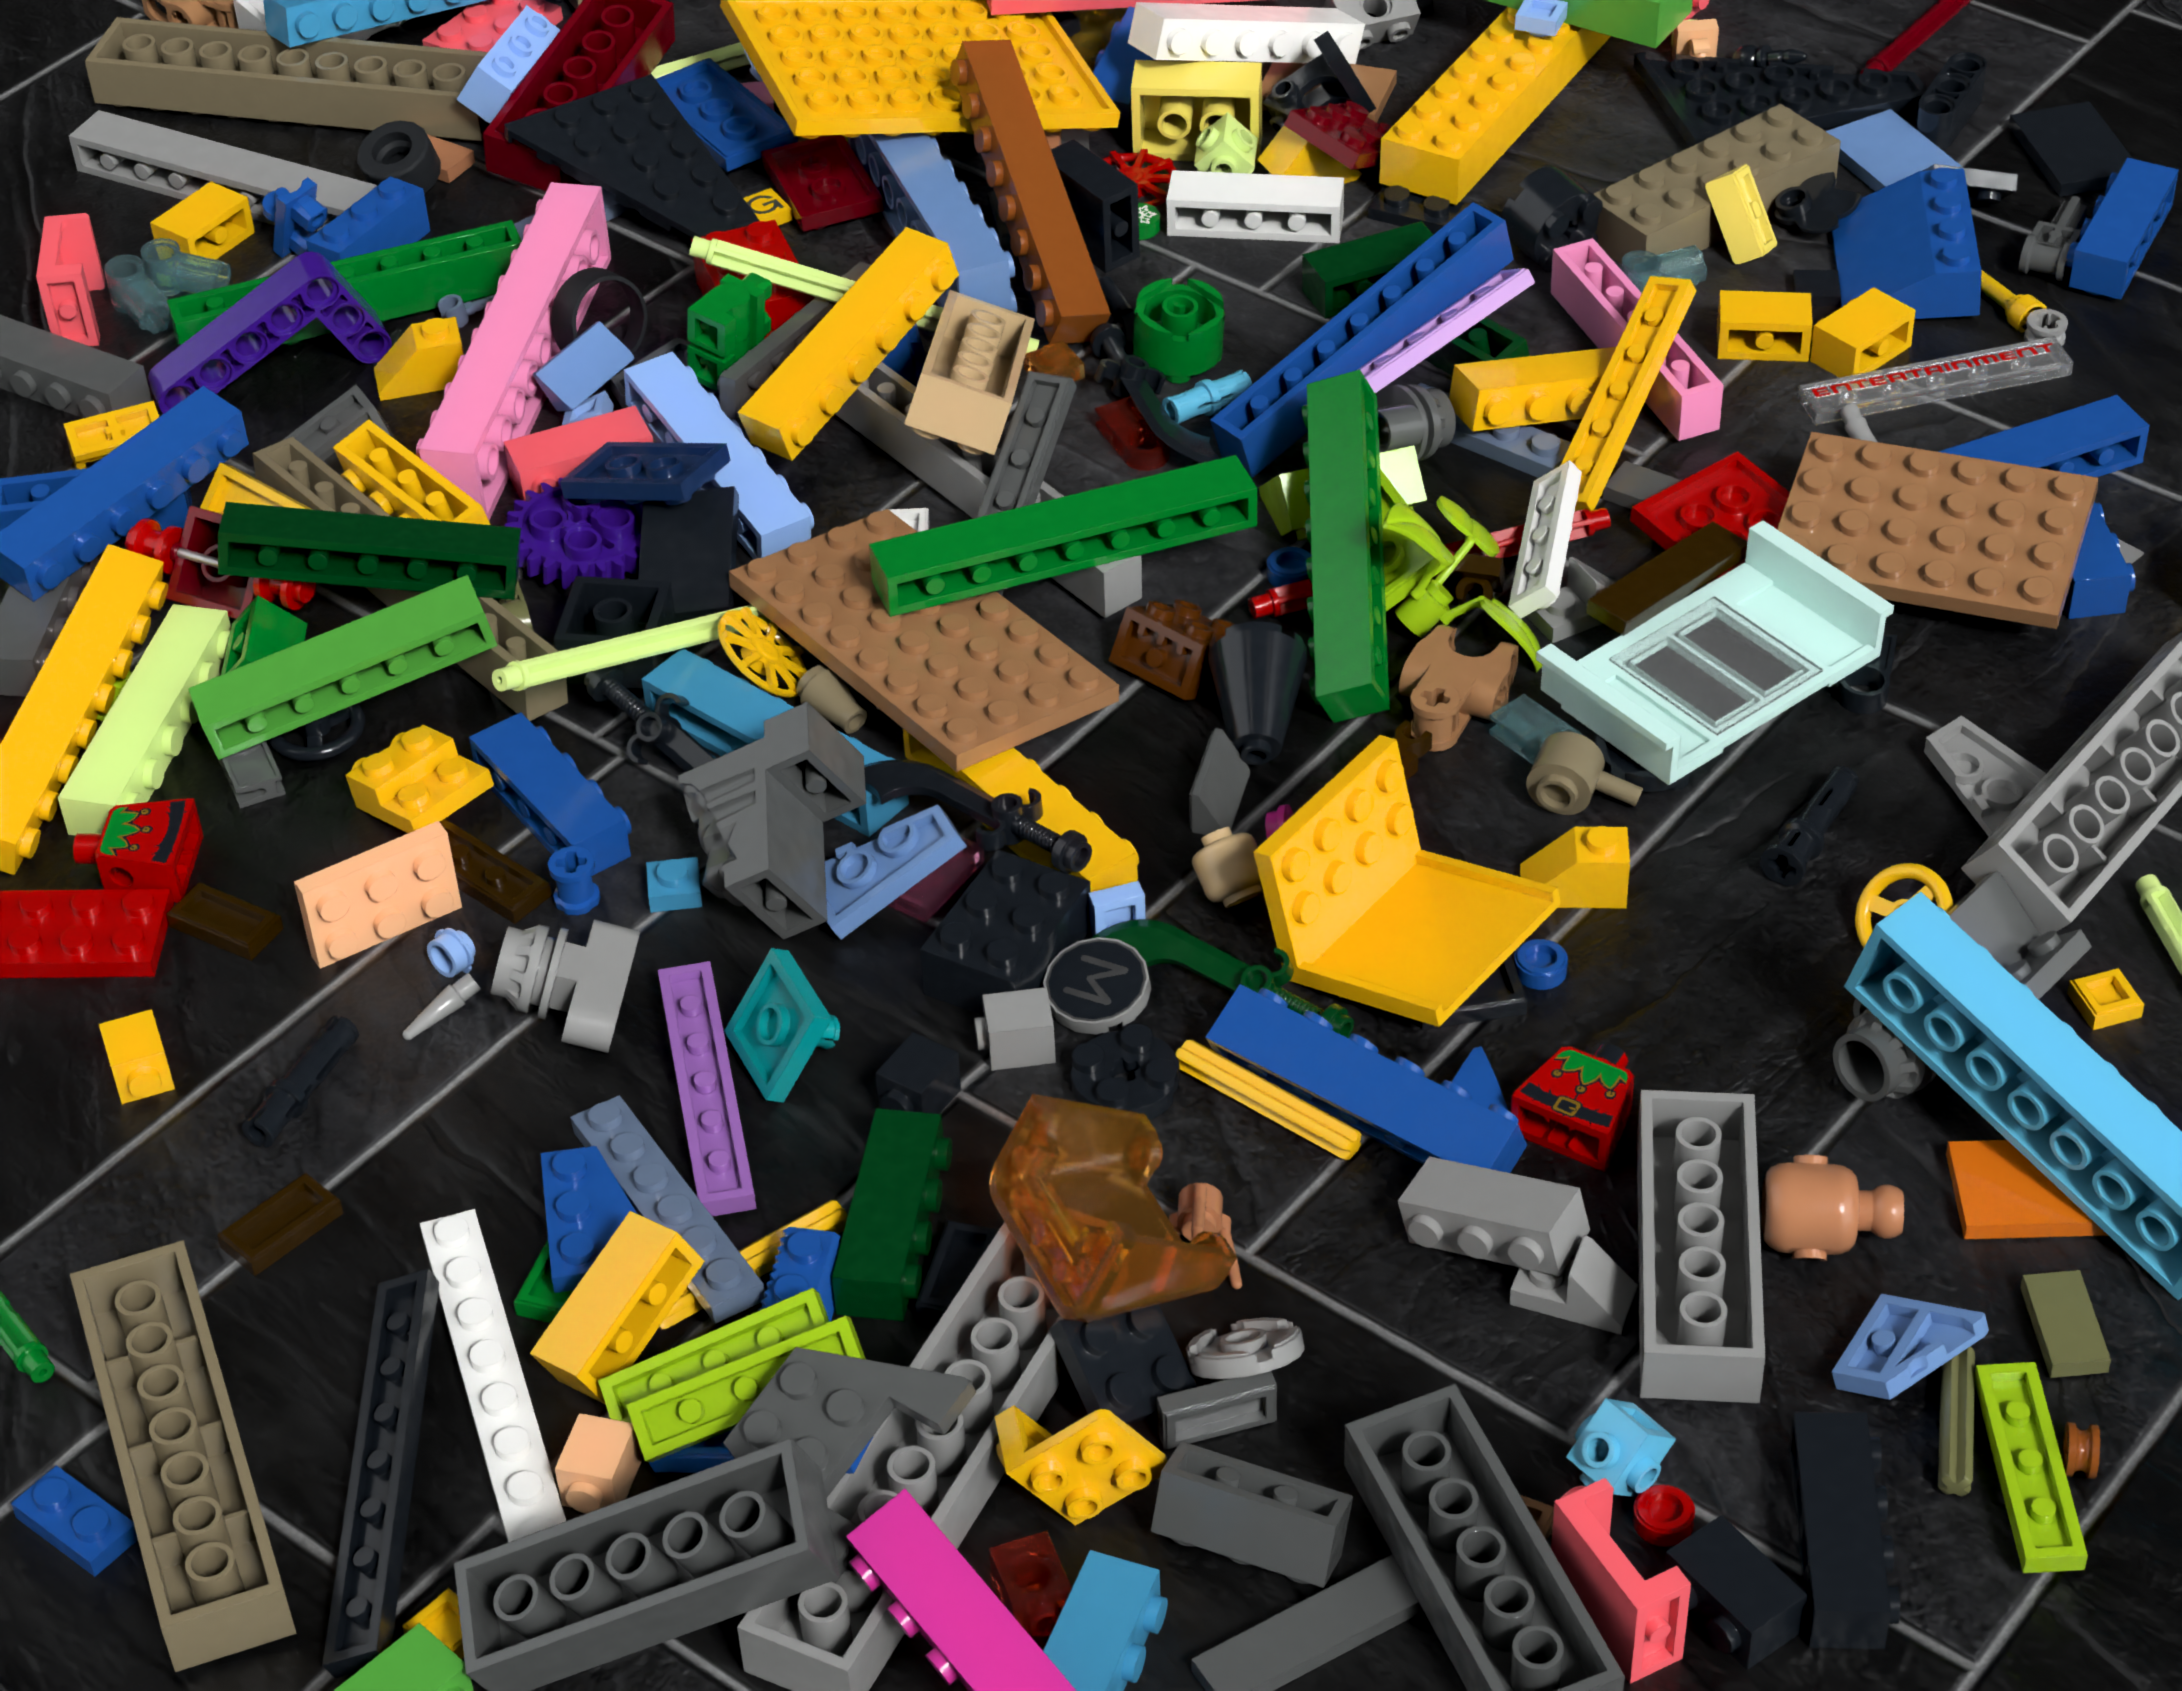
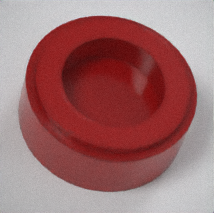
M1654 1485L1646 1491L1639 1493L1636 1497L1633 1511V1526L1643 1540L1656 1546L1668 1547L1677 1545L1691 1535L1694 1527L1695 1506L1690 1496L1683 1490L1671 1485Z

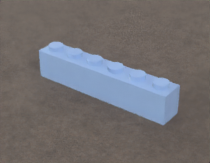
M672 351L624 369L626 405L628 407H637L657 443H727L731 461L715 474L713 480L703 484L698 490L735 486L739 494L737 540L753 560L789 548L794 543L811 539L814 518L810 508L806 503H800L791 493L785 478L780 474L776 475L769 467L762 451L758 447H753L748 442L737 421L734 419L730 420L721 410L715 395L705 391L690 366H684Z

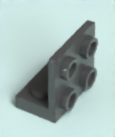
M1999 871L1987 874L1947 913L1952 921L1977 944L1985 947L1992 957L2014 978L2026 985L2038 1000L2092 947L2081 929L2058 935L2056 931H2049L2040 935Z

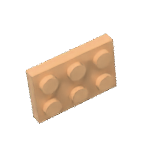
M439 821L294 881L311 957L320 969L462 908L448 833Z

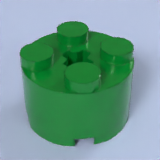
M1172 278L1160 279L1148 284L1139 292L1136 300L1133 355L1145 360L1149 367L1161 371L1166 376L1167 381L1175 384L1186 383L1191 379V376L1201 374L1214 367L1222 359L1225 310L1222 295L1209 284L1196 279L1187 278V285L1172 284Z

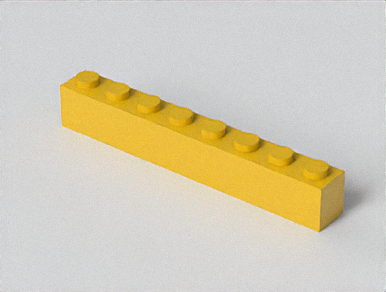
M111 544L107 545L0 744V871L15 875L24 857L31 859L35 854L41 835L39 828L43 820L50 822L53 819L59 804L58 796L60 794L58 791L61 785L67 783L79 761L77 755L80 749H87L95 736L97 721L95 720L99 712L106 714L109 711L115 695L114 683L118 677L125 679L133 660L132 649L135 643L142 645L148 635L151 624V617L149 616L152 610L160 611L165 602L168 583L162 582L163 561Z

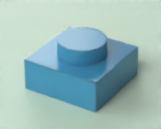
M698 857L646 862L648 899L651 913L702 907Z

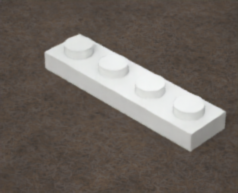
M1570 460L1533 481L1508 605L1520 618L1527 616L1537 609L1543 610L1548 608L1556 601L1560 594V585L1582 472Z

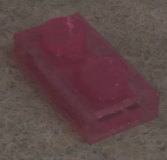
M962 837L967 845L966 848L887 906L927 922L984 862V850L979 848L977 843Z

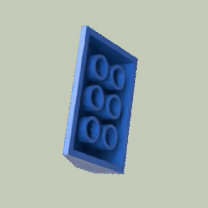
M1941 167L1935 170L1918 171L1863 197L1858 207L1851 214L1838 219L1839 227L1832 231L1836 270H1838L1841 307L1874 287L1915 309V319L1980 315L1982 271L1964 168L1952 169Z

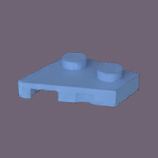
M1881 1294L1832 1370L1836 1389L1891 1400L1984 1338L1989 1331L1985 1313Z

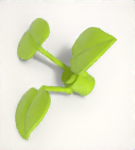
M1440 496L1436 502L1439 510L1451 524L1466 535L1465 542L1453 556L1441 542L1438 534L1419 514L1406 504H1395L1387 512L1382 528L1405 535L1433 556L1418 585L1395 610L1400 621L1415 635L1423 638L1439 620L1448 625L1455 617L1472 609H1483L1523 647L1531 658L1537 673L1542 667V664L1536 660V652L1541 649L1539 642L1529 626L1504 604L1495 598L1489 600L1484 596H1478L1451 610L1448 605L1453 600V597L1442 584L1473 547L1474 543L1488 556L1495 557L1500 552V549L1494 537L1479 522L1470 518L1469 514L1458 504L1444 496ZM1442 563L1447 568L1441 571L1439 575L1435 578V580L1432 579L1439 565Z

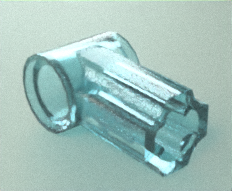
M165 238L154 239L144 244L140 250L147 289L153 295L167 297L178 294L181 291L194 294L229 285L231 278L230 264L180 252L179 244L174 240Z
M1695 245L1659 255L1649 251L1637 250L1626 253L1622 257L1621 270L1641 293L1650 276L1691 279L1693 285L1706 281L1707 266L1703 259V252Z
M119 255L110 259L105 264L104 270L113 308L119 312L127 313L141 330L151 331L153 335L166 330L171 321L167 304L168 298L146 275L143 260L135 255Z

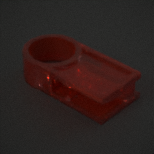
M1131 396L1095 408V412L1102 419L1096 422V427L1129 467L1140 471H1150L1166 464L1169 459V446L1151 430ZM1147 445L1154 446L1156 448L1142 450L1137 449L1136 447Z

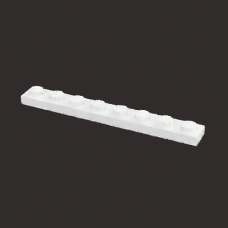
M475 1209L420 1223L422 1237L432 1273L439 1281V1298L507 1541L511 1542L565 1522L566 1518Z

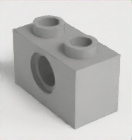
M1325 0L1322 7L1337 8L1365 24L1359 50L1365 49L1373 43L1387 40L1398 42L1413 35L1421 14L1416 0ZM1367 13H1372V14L1376 15L1377 17H1372V16L1368 15Z

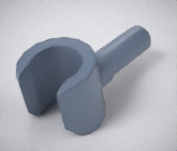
M450 294L438 301V308L443 318L456 317L458 328H461L468 323V315L484 310L487 302L492 301L495 295L463 303L461 296Z

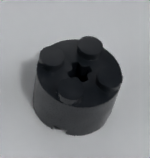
M1550 165L1539 168L1525 177L1519 184L1524 190L1515 201L1509 197L1502 210L1501 218L1506 221L1510 241L1545 271L1552 272L1553 249L1591 238L1598 242V236L1595 232L1597 230L1599 214L1603 208V202L1567 172Z

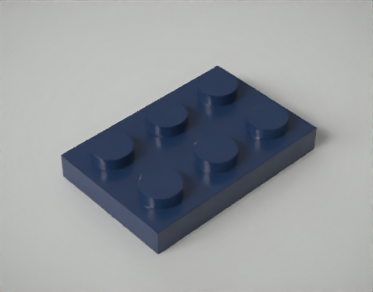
M607 442L564 477L560 484L564 499H584L586 503L590 504L600 503L605 500H624L626 504H639L647 500L664 501L667 505H678L689 501L692 498V494L703 484L713 480L715 474L728 464L731 459L727 443Z

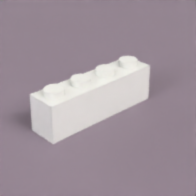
M1172 170L1166 199L1167 236L1340 243L1344 215V178Z

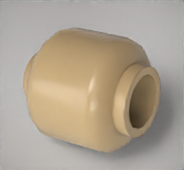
M1224 827L1201 838L1204 848L1200 849L1193 856L1192 865L1204 893L1210 901L1223 902L1225 908H1230L1244 903L1263 892L1253 853L1258 846L1251 834L1243 832L1232 834L1230 827Z

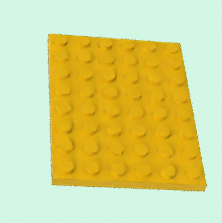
M721 0L720 8L794 136L815 139L820 135H842L855 138L861 134H883L891 137L899 136L902 133L940 135L942 132H964L974 134L969 119H966L963 115L962 98L958 87L954 86L951 81V62L956 59L962 41L1010 39L1044 131L1059 132L1062 129L1098 131L1101 128H1118L1121 112L1051 12L991 15L986 0Z

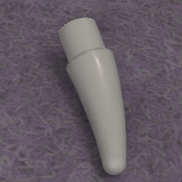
M1848 404L1840 410L1841 417L1845 423L1844 429L1851 438L1878 442L1873 436L1866 418L1862 417L1856 404Z
M467 973L453 985L449 984L403 1031V1038L405 1040L413 1039L466 1005L465 1001L481 990L472 976Z

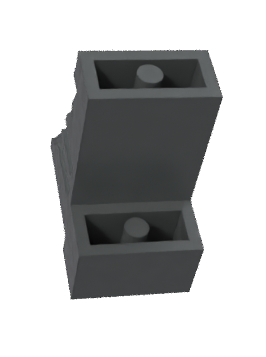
M805 702L765 720L763 738L678 775V784L683 789L691 820L694 824H699L698 837L700 845L707 854L702 885L719 899L725 898L734 906H746L782 939L789 938L827 921L823 822L866 804L864 756L808 702Z

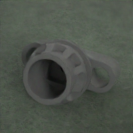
M1414 383L1387 386L1378 393L1379 453L1414 445L1417 459L1422 461L1430 458L1437 449L1450 444L1455 434L1456 417L1452 403L1443 391L1437 388L1425 389Z
M1855 999L1853 1004L1855 1018L1849 1024L1847 1033L1837 1040L1833 1050V1063L1836 1073L1848 1091L1859 1099L1874 1102L1882 1098L1899 1099L1910 1093L1922 1090L1931 1084L1937 1074L1858 999Z

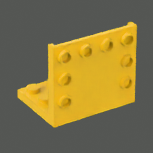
M1379 735L1253 852L1277 948L1287 953L1294 968L1291 982L1440 1027L1561 905L1558 887L1421 850L1397 739Z

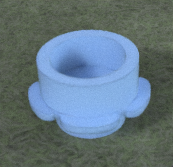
M452 928L440 929L436 932L435 939L427 945V953L432 965L443 976L452 978L461 971L467 974L472 970L471 965L474 962L476 950L470 937L463 931H455Z

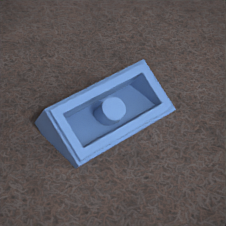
M597 321L532 375L556 411H571L635 358L616 336L600 321Z

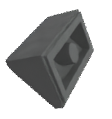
M1215 728L1211 732L1189 794L1190 829H1192V833L1207 835L1224 827L1232 829L1250 776V769L1247 763L1241 759L1240 753L1223 729Z

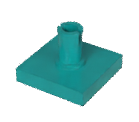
M771 948L724 1032L765 1100L784 1103L816 1046L824 1049H831L835 1046L833 1040L838 1041L840 1023L835 1015L828 1013L789 950Z

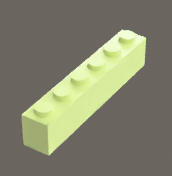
M177 604L171 606L58 796L68 835L76 836L77 833L102 834L110 809L116 805L146 803L149 801L154 790L160 788L164 779V773L173 757L180 753L183 739L192 723L195 724L199 720L188 688L220 676L231 630L226 610Z

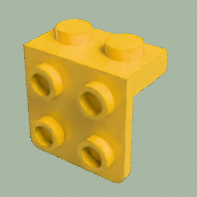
M1015 1405L994 1416L1000 1441L996 1445V1451L1000 1462L1006 1470V1474L1075 1526L1086 1519L1098 1515L1103 1509L1129 1494L1145 1488L1150 1482L1161 1476V1470L1167 1463V1457L1163 1452L1107 1409L1096 1410L1055 1435L1049 1433Z

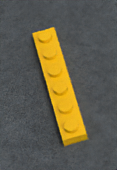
M1649 277L1561 463L1562 465L1570 460L1582 472L1575 511L1585 508L1589 511L1595 510L1694 298L1696 289L1691 279Z

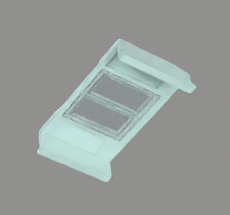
M1762 520L1749 528L1745 563L1668 607L1628 634L1620 635L1578 661H1575L1553 644H1549L1537 651L1536 660L1542 664L1541 690L1559 702L1561 709L1667 785H1671L1723 753V749L1821 688L1832 686L1881 655L1886 617L1893 614L1894 605Z

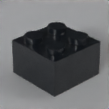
M576 576L554 637L555 649L563 651L676 623L671 582ZM669 652L616 665L623 672L621 684L626 688L643 689L642 678L666 661ZM587 673L567 677V684L585 685L584 678Z

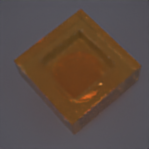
M1064 341L1048 344L1038 350L1025 354L1024 369L1027 373L1033 371L1073 378L1074 382L1085 378L1084 362Z

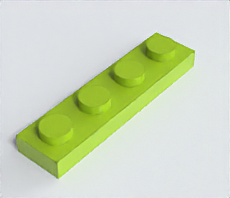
M814 1288L808 1289L598 1380L610 1419L632 1423L626 1404L829 1323L830 1321L819 1292Z
M843 1316L626 1404L645 1461L654 1462L733 1430L795 1347L866 1359L851 1318Z
M2036 1362L1976 1365L1974 1384L2022 1572L2041 1573L2085 1570L2088 1554Z

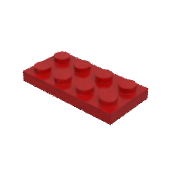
M171 890L0 891V978L155 977L169 925L166 914L174 906Z

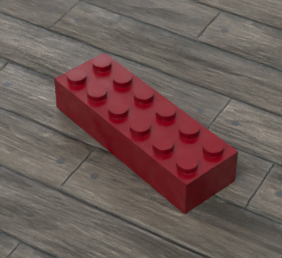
M583 0L484 131L486 171L547 191L551 182L571 184L574 180L573 177L563 173L558 166L547 164L538 159L537 151L517 140L509 143L504 137V124L650 75L675 41L674 3L666 0Z

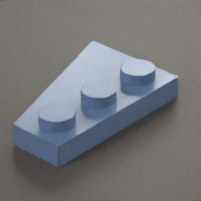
M938 804L884 827L879 837L859 847L850 842L836 848V857L825 861L827 923L840 939H843L967 847L949 817Z

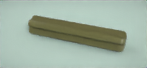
M1971 1346L1941 1366L1938 1487L1946 1495L1955 1493L1961 1497L1971 1491V1483L1973 1481L1975 1351Z

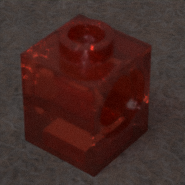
M1048 1531L989 1548L992 1587L998 1599L1031 1637L1050 1635L1072 1587Z

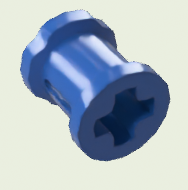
M580 846L564 847L554 852L549 858L548 869L550 876L557 884L553 894L556 908L567 915L588 913L599 904L601 898L598 885L592 881L591 874L595 869L593 854L588 849Z

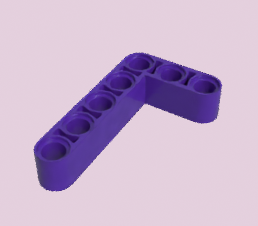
M313 251L304 252L296 256L158 362L149 372L148 384L163 414L202 386L217 394L316 317L362 363H378L392 347V340L376 311L338 270L320 253Z

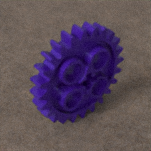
M559 478L558 487L555 488L545 482L541 483L540 494L531 490L525 491L526 501L515 500L514 511L507 512V523L505 526L521 528L519 567L527 566V576L529 577L543 573V584L547 585L555 579H560L562 589H567L572 581L574 582L576 576L624 579V572L639 575L643 502L639 504H626L624 500H605L600 503L590 504L586 503L584 499H564L560 484L563 478Z

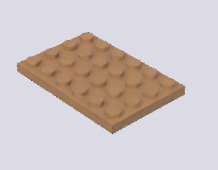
M1811 432L1777 530L1885 600L2057 629L2096 498L2098 477Z

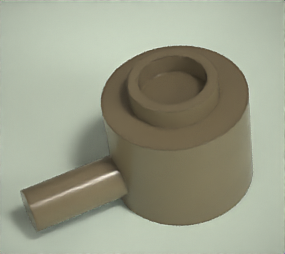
M1567 731L1551 734L1543 741L1526 781L1528 793L1536 804L1549 812L1562 815H1574L1583 811L1589 805L1595 790L1635 807L1643 788L1603 771L1605 760L1600 748L1589 738Z

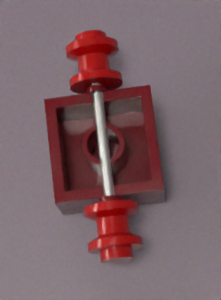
M189 506L184 529L177 526H168L162 531L157 521L144 518L133 526L126 536L125 546L127 550L164 562L163 573L171 574L166 599L194 607L226 610L228 616L237 619L257 595L280 608L283 605L287 609L299 610L312 599L316 590V583L218 574V531L223 515L220 512Z

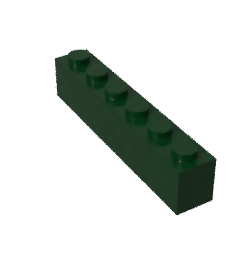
M226 502L218 531V574L418 592L429 591L468 575L477 597L515 600L521 528Z

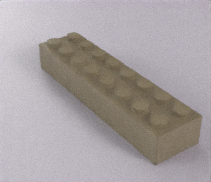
M184 1240L70 1273L158 1620L175 1672L297 1634Z

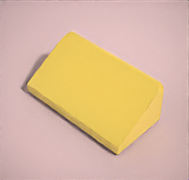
M1741 165L1705 184V189L1734 264L1739 265L1763 257L1777 246L1776 237L1749 165Z

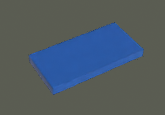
M711 58L656 79L718 165L726 172L762 158L761 151L798 142V136H794L789 125L781 116Z

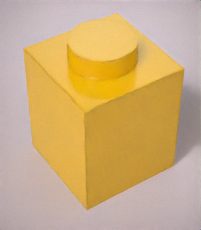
M152 1009L99 1024L121 1104L175 1089Z

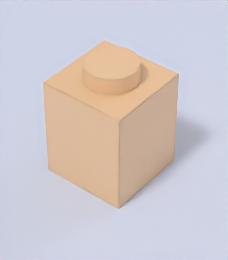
M578 1414L555 1467L562 1506L571 1507L587 1514L627 1498L642 1462L639 1442L632 1423Z

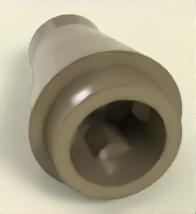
M817 665L808 670L798 682L796 693L800 697L801 704L808 702L826 720L839 726L847 734L856 732L865 723L867 711L859 705L843 679L830 668L827 669L823 665Z

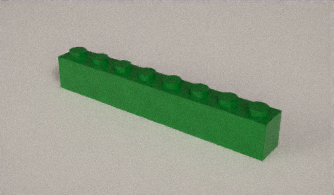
M509 220L336 260L330 263L376 311L381 322L384 323L389 319L410 314H424L431 309L438 308V301L446 295L457 294L461 296L463 303L495 295L501 275L506 274L510 266L511 254L514 249L519 248L522 240L513 221ZM270 276L168 299L167 304L178 347ZM316 317L281 345H292L304 339L334 334Z
M1360 369L1307 384V404L1302 406L1303 421L1308 430V442L1303 444V454L1309 468V480L1304 482V491L1310 506V518L1305 520V530L1311 544L1312 557L1306 559V568L1313 590V596L1307 599V607L1310 619L1314 625V636L1309 637L1308 647L1312 661L1315 664V677L1310 678L1309 686L1315 705L1322 706L1334 723L1390 709L1378 404L1376 394Z
M1237 455L871 543L869 544L872 583L889 616L892 617L1256 527L1257 486Z

